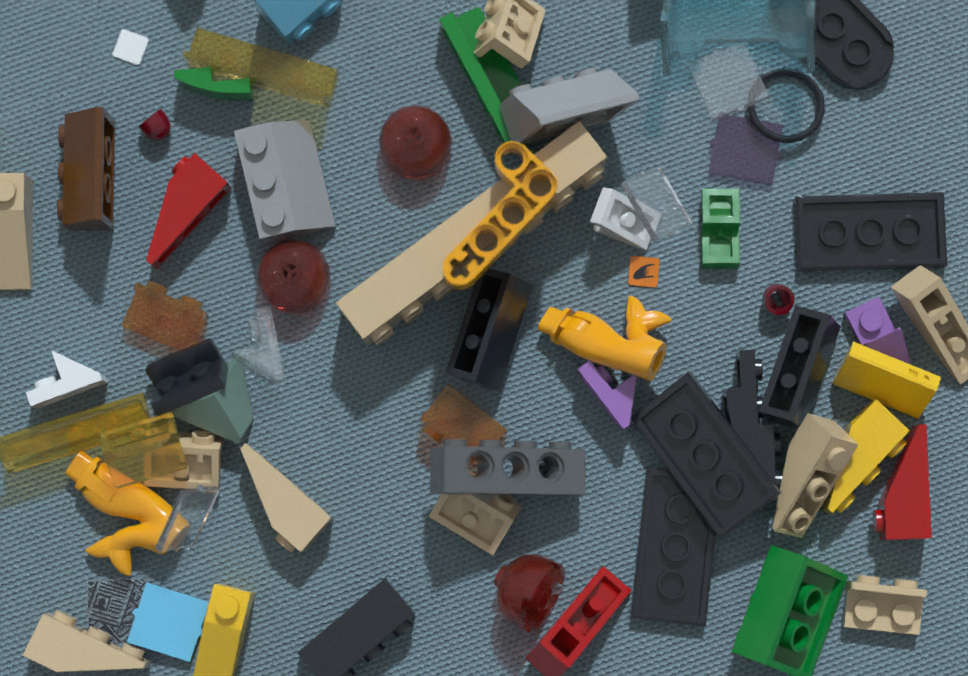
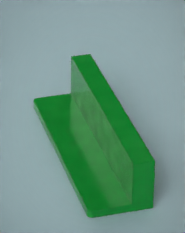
M476 7L457 18L451 12L439 19L440 28L502 144L510 142L511 139L499 105L510 96L509 91L521 86V83L509 61L495 50H489L482 57L474 54L478 41L475 35L485 19L481 9Z

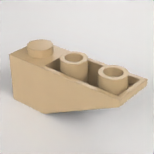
M807 413L789 443L780 486L782 494L778 496L772 526L775 532L799 538L803 537L859 444L835 421Z
M56 610L54 615L51 613L42 614L22 655L56 672L139 669L149 667L151 661L143 658L145 651L126 642H124L122 647L111 642L108 643L111 637L110 634L93 626H90L89 630L86 631L75 625L77 621L75 617L60 610Z

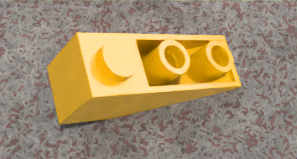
M877 399L870 401L844 429L859 445L825 499L822 510L826 514L833 513L835 510L839 513L844 511L855 499V496L852 494L854 489L861 482L865 486L868 485L880 473L881 469L877 465L886 455L893 458L907 443L903 437L910 430Z

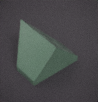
M241 356L227 364L229 369L224 389L174 409L170 415L239 444L253 421Z

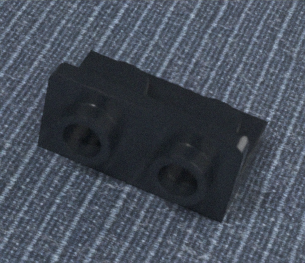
M208 338L146 366L145 372L154 385L151 406L157 416L225 388L229 367L213 339Z

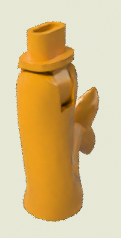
M630 295L627 298L626 308L627 340L621 337L601 318L584 311H576L573 314V310L568 307L561 311L550 306L539 322L538 331L549 335L551 342L561 345L581 358L630 373L651 382L663 364L667 347L663 341L648 335V331L668 324L672 320L662 312L646 311L642 303L636 297Z
M82 450L76 455L65 471V475L76 482L74 488L78 491L82 490V495L94 508L111 516L135 519L141 522L138 525L122 528L113 535L102 538L85 550L93 557L110 558L113 566L123 575L131 576L132 573L130 549L142 547L159 554H165L177 542L186 528V521L162 497L116 467L104 463L99 457L93 459Z

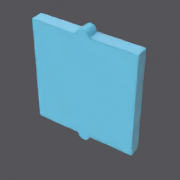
M146 582L139 606L133 610L135 618L127 643L190 662L198 636L202 634L201 627L209 602Z

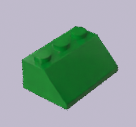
M771 545L768 555L763 562L762 571L754 593L750 597L749 606L741 628L737 632L732 652L792 676H812L848 575L806 556Z

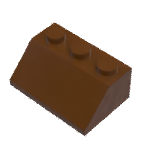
M93 107L65 114V125L59 126L58 140L59 146L64 147V162L58 163V182L63 184V198H59L57 201V217L59 221H63V226L69 231H114L116 121L104 107Z

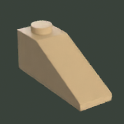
M0 173V290H32L33 180L25 173Z
M920 265L892 285L891 289L909 319L955 381L961 385L968 379V324L941 277Z
M245 443L240 449L271 526L279 533L275 539L291 553L295 549L305 552L333 518L256 450Z

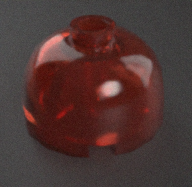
M405 106L390 114L381 127L378 140L383 161L390 171L404 179L422 180L434 176L444 168L451 155L452 137L449 126L440 114L425 106ZM421 134V139L417 141V137Z
M299 239L283 240L271 246L261 257L256 271L257 286L264 300L275 309L287 314L305 313L317 307L326 296L331 284L330 266L323 253L313 244Z
M539 554L522 555L514 559L508 566H502L496 574L494 585L497 587V607L505 619L528 633L531 632L530 626L538 629L548 618L559 596L556 594L552 595L556 582L563 585L565 568L561 563Z

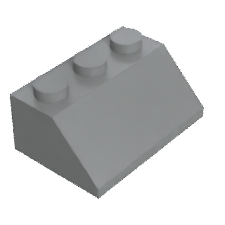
M589 68L576 73L573 79L564 81L563 76H557L544 81L541 87L532 89L530 84L518 86L509 91L510 96L499 107L511 141L524 145L561 135L579 121L585 128L611 122L640 100L638 92L611 69L596 72L595 68Z
M310 120L267 122L234 131L259 239L264 245L336 228Z

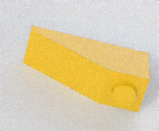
M220 583L214 584L203 624L193 676H234L255 592Z

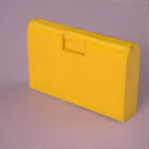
M853 342L833 377L832 384L871 400L877 399L884 406L919 419L937 392L941 377Z

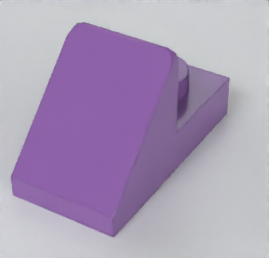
M879 297L843 314L858 344L911 364L903 332L900 327L894 328Z
M589 360L577 370V374L622 432L630 425L637 376L632 375L612 390L609 384L613 382V379L606 369L600 364L594 366Z

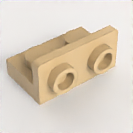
M488 0L484 7V12L486 13L484 22L480 25L475 35L478 41L474 54L482 57L489 50L493 49L522 69L531 60L546 9L533 0Z
M161 427L149 431L144 443V485L149 487L219 491L221 485V449L224 444V438L207 430H196L190 433L177 432L176 429L170 427Z
M441 494L428 517L489 554L494 555L521 510V506L515 503L514 498L510 495Z
M857 575L856 582L846 581L842 627L920 635L923 597L927 598V590L917 589L918 581L895 579L894 586L879 585L880 577Z

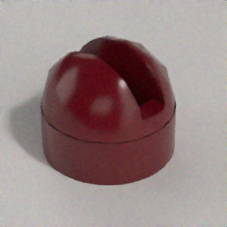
M159 109L138 128L147 138L159 141L168 136L171 124L168 116L162 109Z
M782 284L770 285L764 290L762 296L764 307L775 315L788 313L795 301L793 292ZM774 291L782 303L778 307L771 296Z

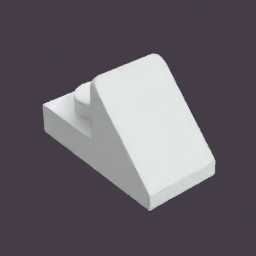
M603 187L590 222L594 224L593 230L597 233L647 250L659 215L620 192Z
M52 351L61 379L56 380L55 376L39 380L34 383L35 389L26 392L30 406L39 409L107 384L108 381L105 375Z

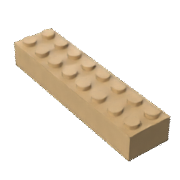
M580 121L534 154L552 171L558 185L555 199L524 231L526 235L544 222L542 218L550 209L553 208L555 212H558L573 200L572 196L575 194V191L581 186L588 190L603 178L602 173L605 171L604 167L607 156ZM503 179L499 180L336 302L340 311L367 346L372 342L379 346L395 333L392 327L403 319L407 324L425 311L423 304L433 297L436 301H439L453 290L444 280L443 262L449 253L512 189ZM542 179L534 180L529 185L531 193L539 197L547 195L551 190L548 182ZM512 206L505 209L502 216L507 223L518 224L523 220L524 213L520 208ZM483 234L476 240L477 248L483 252H490L498 245L497 239L491 234ZM469 248L465 250L469 254V259L462 266L456 263L452 265L453 278L459 275H464L466 278L468 276L467 266L473 259H475L477 265L482 263L472 255Z

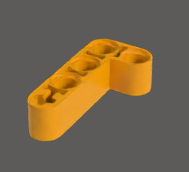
M505 142L499 146L495 155L496 172L512 189L449 253L443 262L444 280L453 289L463 290L472 286L556 197L558 184L555 175L519 142ZM515 153L522 158L523 164L516 170H508L502 165L501 160L506 154ZM537 179L545 180L550 185L551 190L545 196H535L529 190L531 182ZM512 206L520 208L524 213L523 220L518 224L507 223L502 216L505 209ZM483 234H491L497 239L498 245L490 252H483L476 246L478 237ZM469 248L472 255L482 263L477 265L475 259H473L467 266L468 276L466 278L461 275L453 278L452 265L456 263L462 266L469 259V254L465 252Z

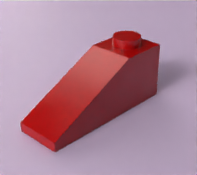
M196 153L190 158L183 157L171 171L173 177L169 180L146 261L156 270L232 189L228 182Z
M919 424L911 428L906 439L907 443L902 448L879 499L878 510H873L874 532L880 533V540L932 538L926 424Z
M602 566L546 631L525 659L544 676H561L569 669L632 590L607 568Z

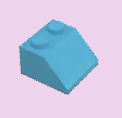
M254 0L259 14L288 45L294 40L300 42L306 38L313 30L314 26L312 24L322 15L325 18L330 16L341 5L340 0Z

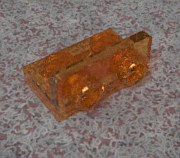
M149 280L146 286L139 283L135 284L133 290L136 293L123 320L122 327L179 351L197 344L209 317V314L201 310L202 302L186 295H182L180 300L167 295L168 288Z
M447 384L427 412H424L420 417V420L426 424L422 431L438 443L443 438L467 440V447H479L480 440H500L507 431L506 428L449 384ZM471 458L468 463V466H470L473 461L476 463V461L473 458Z

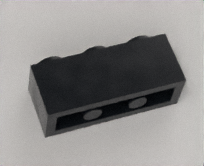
M490 268L485 271L474 284L446 374L499 392L533 289V284L510 273Z
M795 305L759 408V412L770 422L798 430L807 413L811 414L841 328L830 314Z
M384 578L297 653L316 676H353L356 672L351 667L360 659L364 658L367 663L385 649L380 642L391 633L398 638L414 624L410 617L415 611L389 580Z

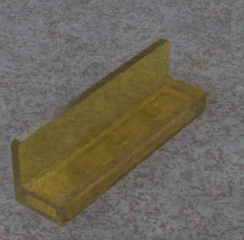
M198 27L190 51H184L183 58L189 66L196 68L211 67L214 73L232 79L249 78L252 85L326 107L329 105L339 74L338 69Z
M141 392L1 436L0 460L8 474L152 430L153 426L147 399L144 393Z

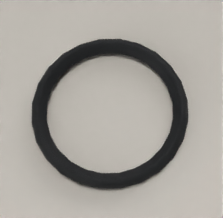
M779 68L761 75L754 82L747 98V110L750 120L762 135L780 143H793L811 136L818 129L823 120L825 101L822 91L810 76L795 69ZM792 76L805 82L813 91L817 101V113L814 121L806 130L794 135H780L770 131L760 122L755 110L756 94L760 87L773 77Z

